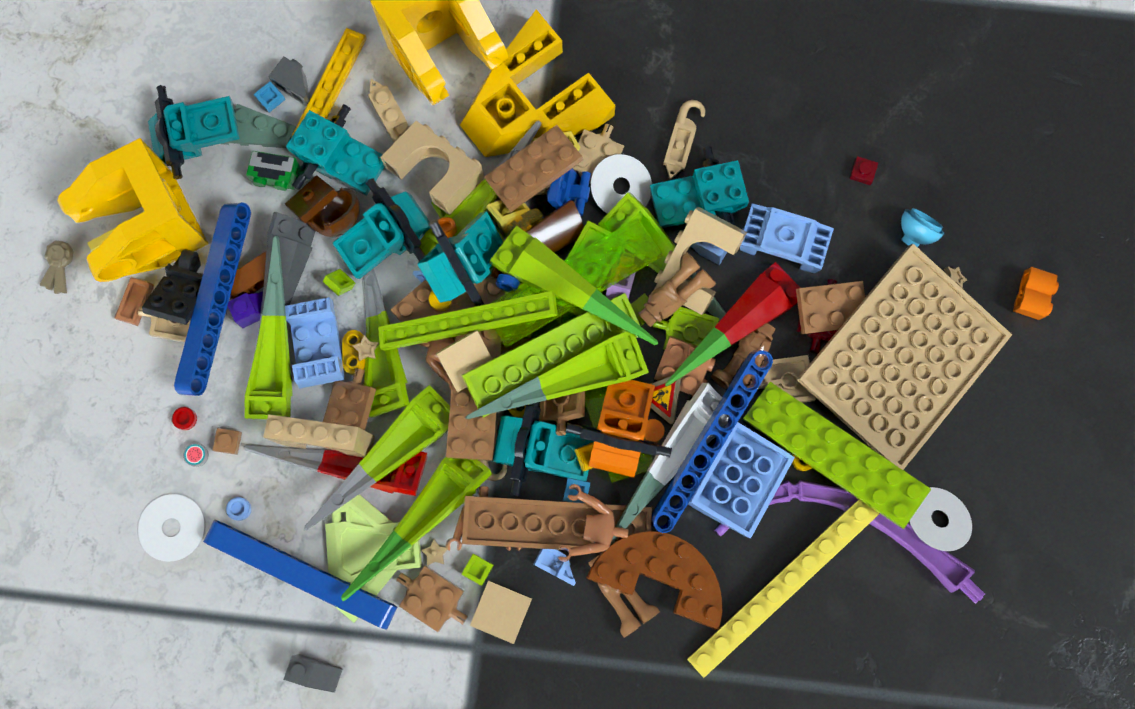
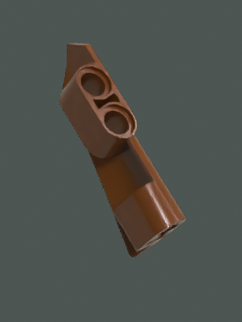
M569 200L527 230L526 233L539 239L555 253L576 243L584 229V225L574 201ZM493 267L491 276L497 279L499 274H504Z

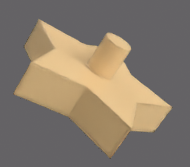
M946 267L944 269L945 273L962 288L963 283L967 279L961 274L959 267L956 269Z
M364 335L361 343L353 345L359 352V361L367 357L376 359L375 349L379 343L370 342Z
M434 539L430 547L422 549L423 553L427 556V566L434 562L444 564L443 555L446 553L447 548L440 547Z

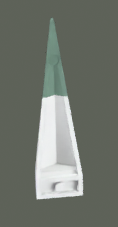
M702 383L690 401L687 400L662 446L672 448L670 458L656 454L615 527L627 528L643 508L677 473L722 399L709 383ZM726 414L719 417L718 423L720 426H725L728 423ZM714 434L707 437L706 444L715 438ZM613 536L610 545H612L618 537Z

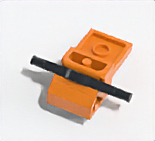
M635 380L608 385L597 428L568 423L566 433L580 435V438L594 441L588 467L634 477L640 453L653 456L658 454L670 458L672 448L644 439L655 385Z

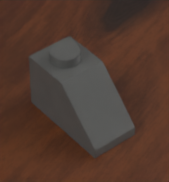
M283 56L270 73L269 78L275 87L307 106L310 96L306 75L302 70L303 66L297 60H289Z
M297 654L291 656L283 680L304 687L335 693L343 669Z

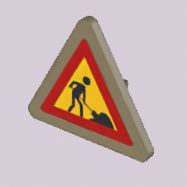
M668 377L652 384L655 385L650 408L668 423L673 424L676 418L681 378L671 385L665 386V383L670 378Z

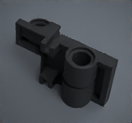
M185 249L174 265L167 264L165 267L166 276L162 277L142 306L144 314L187 325L189 320L191 321L203 274L197 273L201 266L197 252Z

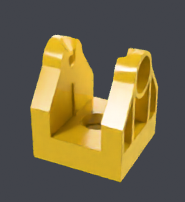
M370 0L388 49L413 85L432 105L444 100L449 94L444 87L446 83L427 51L457 33L470 52L482 60L490 70L509 60L506 48L479 0Z
M141 138L90 162L71 186L62 191L57 199L61 210L65 215L68 214L76 223L89 221L97 217L131 212L143 207L144 212L119 224L104 242L87 256L89 269L94 279L99 282H109L124 276L161 269L167 266L168 263L171 264L177 261L183 250L196 251L209 244L177 179H173L172 170Z

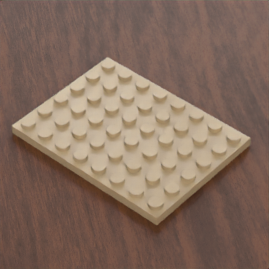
M911 244L797 378V381L875 452L904 470L1012 334L918 247Z

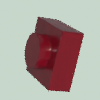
M857 156L849 179L871 185L878 162Z

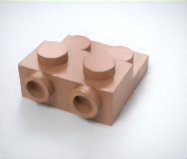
M670 336L654 379L660 381L672 376L697 348V345ZM709 359L681 377L680 391L694 396L701 384L707 383V380L704 379L706 371H712L716 359Z

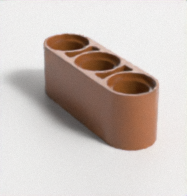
M266 251L236 271L230 294L231 300L245 293L254 294L264 287Z

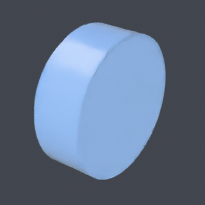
M241 497L231 499L226 506L227 515L233 520H245L251 513L250 502Z

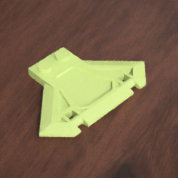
M360 494L331 513L332 523L325 524L328 573L348 583L350 582V584L357 578L400 523H393ZM346 512V521L342 522L341 513ZM420 539L362 586L361 589L377 596L397 570L422 568ZM336 607L353 623L358 619V617Z

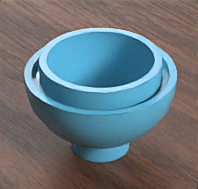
M915 208L904 211L901 217V226L905 235L901 240L908 246L914 244L918 247L920 244H932L944 235L942 225L932 217Z

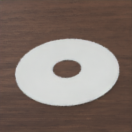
M617 154L605 158L596 166L591 178V192L595 202L603 211L609 213L626 195L616 193L613 188L614 181L619 177L626 178L629 181L630 189L628 192H631L644 207L648 204L651 197L649 187L652 181L648 170L640 161L628 155Z
M930 487L931 491L910 519V524L917 536L927 545L942 551L960 549L969 541L972 533L970 514L965 505L955 495L944 489ZM935 510L943 511L948 516L949 523L946 527L941 528L933 523L931 515Z
M168 494L153 500L144 509L139 519L138 538L141 546L151 557L161 561H177L187 557L198 547L204 534L205 523L202 511L193 500L179 494ZM170 518H174L180 523V531L173 537L166 536L162 531L163 523Z

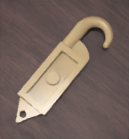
M371 79L368 98L392 141L395 142L407 130V120L388 86H383Z
M697 100L686 101L679 110L663 164L666 166L670 180L681 170H685L695 136L696 125L692 120L686 118L688 110L691 107H697L700 109L701 117L705 116V108Z

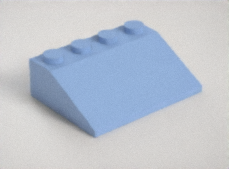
M737 422L688 505L751 539L795 457Z

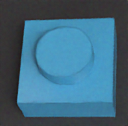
M271 81L253 94L269 113L286 100Z
M568 478L563 502L585 503L579 499L572 501L568 498V495L576 496L578 494L577 490L570 489L569 486L576 484L581 488L582 492L588 494L590 483Z

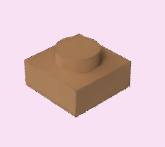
M217 428L212 451L238 455L242 432Z

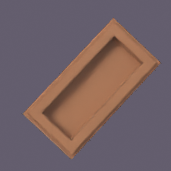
M131 277L115 319L138 326L142 316L138 315V311H141L139 307L143 306L151 295L154 285Z

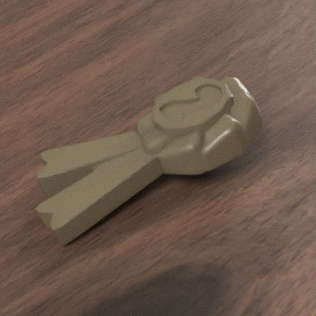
M56 240L46 247L44 257L50 267L44 275L40 286H44L48 290H52L54 287L55 294H67L65 267L72 262L74 252L69 243Z

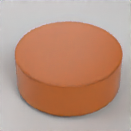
M444 217L438 220L447 238L453 237L456 234L457 227L452 218Z
M656 419L648 420L644 439L653 442L660 441L665 432L663 424Z

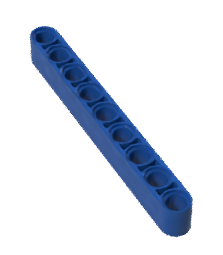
M227 203L220 209L174 382L175 391L180 395L200 396L206 390L251 217L250 207L246 203Z
M764 350L751 351L652 512L651 523L659 532L667 533L677 523L770 370L773 358L769 352ZM759 354L764 357V363L760 367L755 363V358ZM750 374L752 383L750 386L745 387L743 378L745 375ZM738 394L740 403L733 407L731 405V397ZM726 414L728 423L725 426H720L718 423L719 417ZM714 434L716 437L715 444L707 446V437ZM697 455L704 456V462L700 466L694 465V459ZM686 475H691L692 482L688 486H683L682 478ZM674 495H679V503L671 506L669 504L670 498ZM660 516H668V521L665 525H657V520Z
M213 520L203 541L215 549L379 628L388 629L398 608L396 605L361 588L347 600L342 601L341 596L351 585L350 583L223 522Z

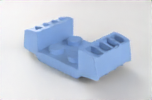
M752 204L744 228L747 234L740 246V250L751 255H755L757 250L800 263V270L817 273L822 270L834 228L820 224L816 220L774 207Z
M328 297L285 306L286 321L291 325L296 364L292 365L293 375L299 389L345 380L333 300Z

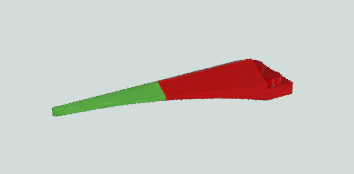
M776 262L759 275L669 378L665 386L671 385L726 348L789 311L798 303L796 289L800 287Z

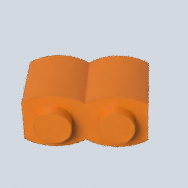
M1034 267L1026 269L1020 282L1013 312L1037 320L1048 316L1053 308V303H1051L1052 295L1057 292L1059 287L1057 275Z

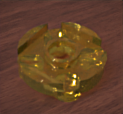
M539 209L529 210L521 215L523 219L518 223L514 220L506 227L504 236L507 239L516 226L526 232L543 220L545 216Z

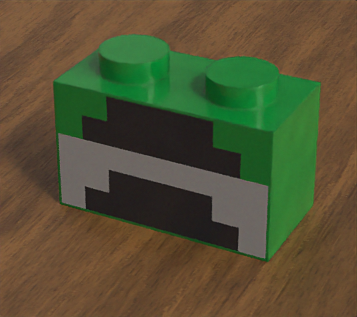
M252 151L246 176L253 185L258 187L268 185L274 186L275 189L286 191L287 189L295 190L292 184L298 176L297 171L300 165L295 157Z

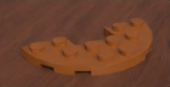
M650 531L621 538L599 555L587 575V579L629 596L633 595L639 574L679 589L680 592L673 613L719 630L722 617V597L716 575L706 558L694 546L677 536Z

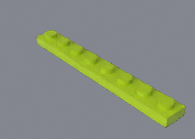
M548 291L378 327L380 349L386 351L470 334L475 330L480 332L558 316L555 293Z

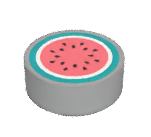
M198 443L188 445L183 452L184 461L194 467L204 465L209 456L207 448Z

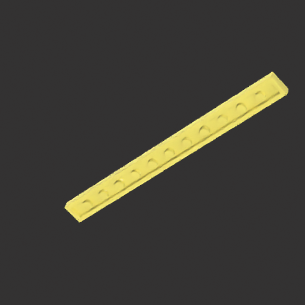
M858 499L687 660L703 678L707 676L880 513Z

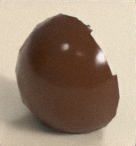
M341 187L339 191H336L338 195L307 222L309 226L327 237L340 236L351 229L357 222L360 211V203L353 190Z

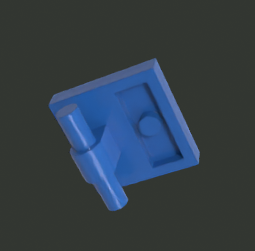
M573 168L551 183L547 191L548 202L555 209H558L567 201L572 200L576 203L580 216H583L585 202H588L590 187L588 186L591 173L583 171L580 181V176Z

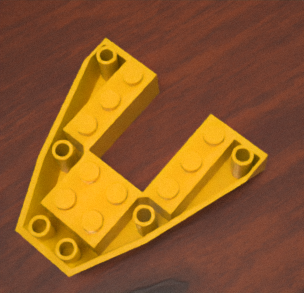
M536 9L506 48L509 60L490 71L460 126L483 156L490 157L510 153L538 120L542 124L534 138H539L555 125H558L562 132L571 131L573 135L583 133L584 129L588 131L596 129L615 116V104L593 77L587 73L537 110L517 87V84L563 53L561 38Z

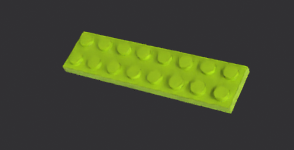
M625 293L610 299L611 302L640 325ZM586 311L461 376L479 409L607 338L626 332V330Z
M769 382L743 418L745 422L902 529L906 527L931 491V488L772 382Z

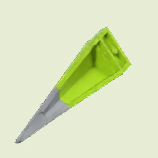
M539 120L535 122L498 166L531 143L542 124ZM485 179L450 215L444 216L455 221L457 232L453 237L457 236L479 213L485 211L488 213L487 205L493 203L498 197ZM431 228L426 231L420 240L422 243L420 248L427 255L439 243Z
M373 268L364 275L366 337L370 342L379 343L378 327L390 325V321ZM379 343L375 349L376 359L365 358L364 385L376 389L369 417H376L410 405L405 385L408 382L398 348L383 351L380 349Z
M430 385L413 398L409 403L410 405H407L357 467L305 525L304 531L313 527L441 438L448 431L450 405Z

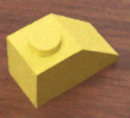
M501 200L487 205L491 218L504 233L512 231L516 226L520 227L531 211L525 203L511 213Z

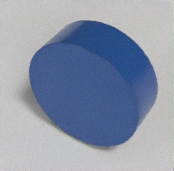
M499 274L495 284L499 289L513 293L518 290L520 282L513 276Z

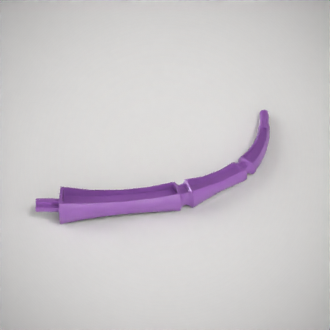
M787 480L781 482L769 505L790 502L793 498H797L799 501L826 504L847 511L858 498L840 487L803 480L792 484ZM881 514L869 523L910 551L936 576L950 593L960 589L975 604L985 595L969 579L975 573L974 569L949 552L927 545L917 536L911 524L908 523L902 529ZM720 524L714 531L721 537L729 527Z

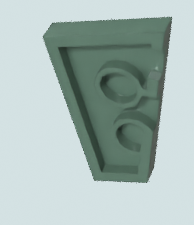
M240 104L236 105L234 112L240 139L221 143L222 145L233 143L240 144L241 146H249L250 144L262 145L263 147L287 148L286 145L290 141L296 126Z

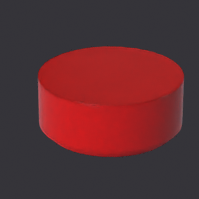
M180 407L173 413L172 422L178 429L190 430L196 425L197 415L194 410L188 407Z

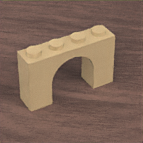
M415 121L380 158L385 168L401 180L418 162L425 158L439 157L449 162L447 173L431 189L429 194L433 203L450 215L484 179L482 165L475 158L470 159L461 148H454L450 145L444 136H437L427 124L422 125Z
M700 207L694 211L690 210L685 219L687 226L684 231L680 230L674 241L677 245L674 251L670 250L664 261L667 263L664 271L660 270L654 282L657 283L655 289L662 287L667 280H670L682 267V257L692 244L708 242L734 255L741 246L747 232ZM690 276L676 288L677 293L692 280ZM703 287L693 293L687 299L684 306L703 315L716 292Z
M269 414L263 438L283 446L306 449V445H311L363 458L373 448L375 440L374 435L359 427Z

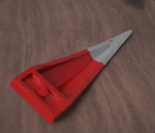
M244 446V449L248 452L344 480L363 459V457L350 456L336 450ZM419 452L370 487L391 494L397 492L416 496L428 458L427 452Z

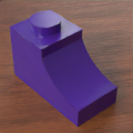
M263 291L254 294L245 293L228 302L231 315L235 323L240 327L245 328L260 321Z

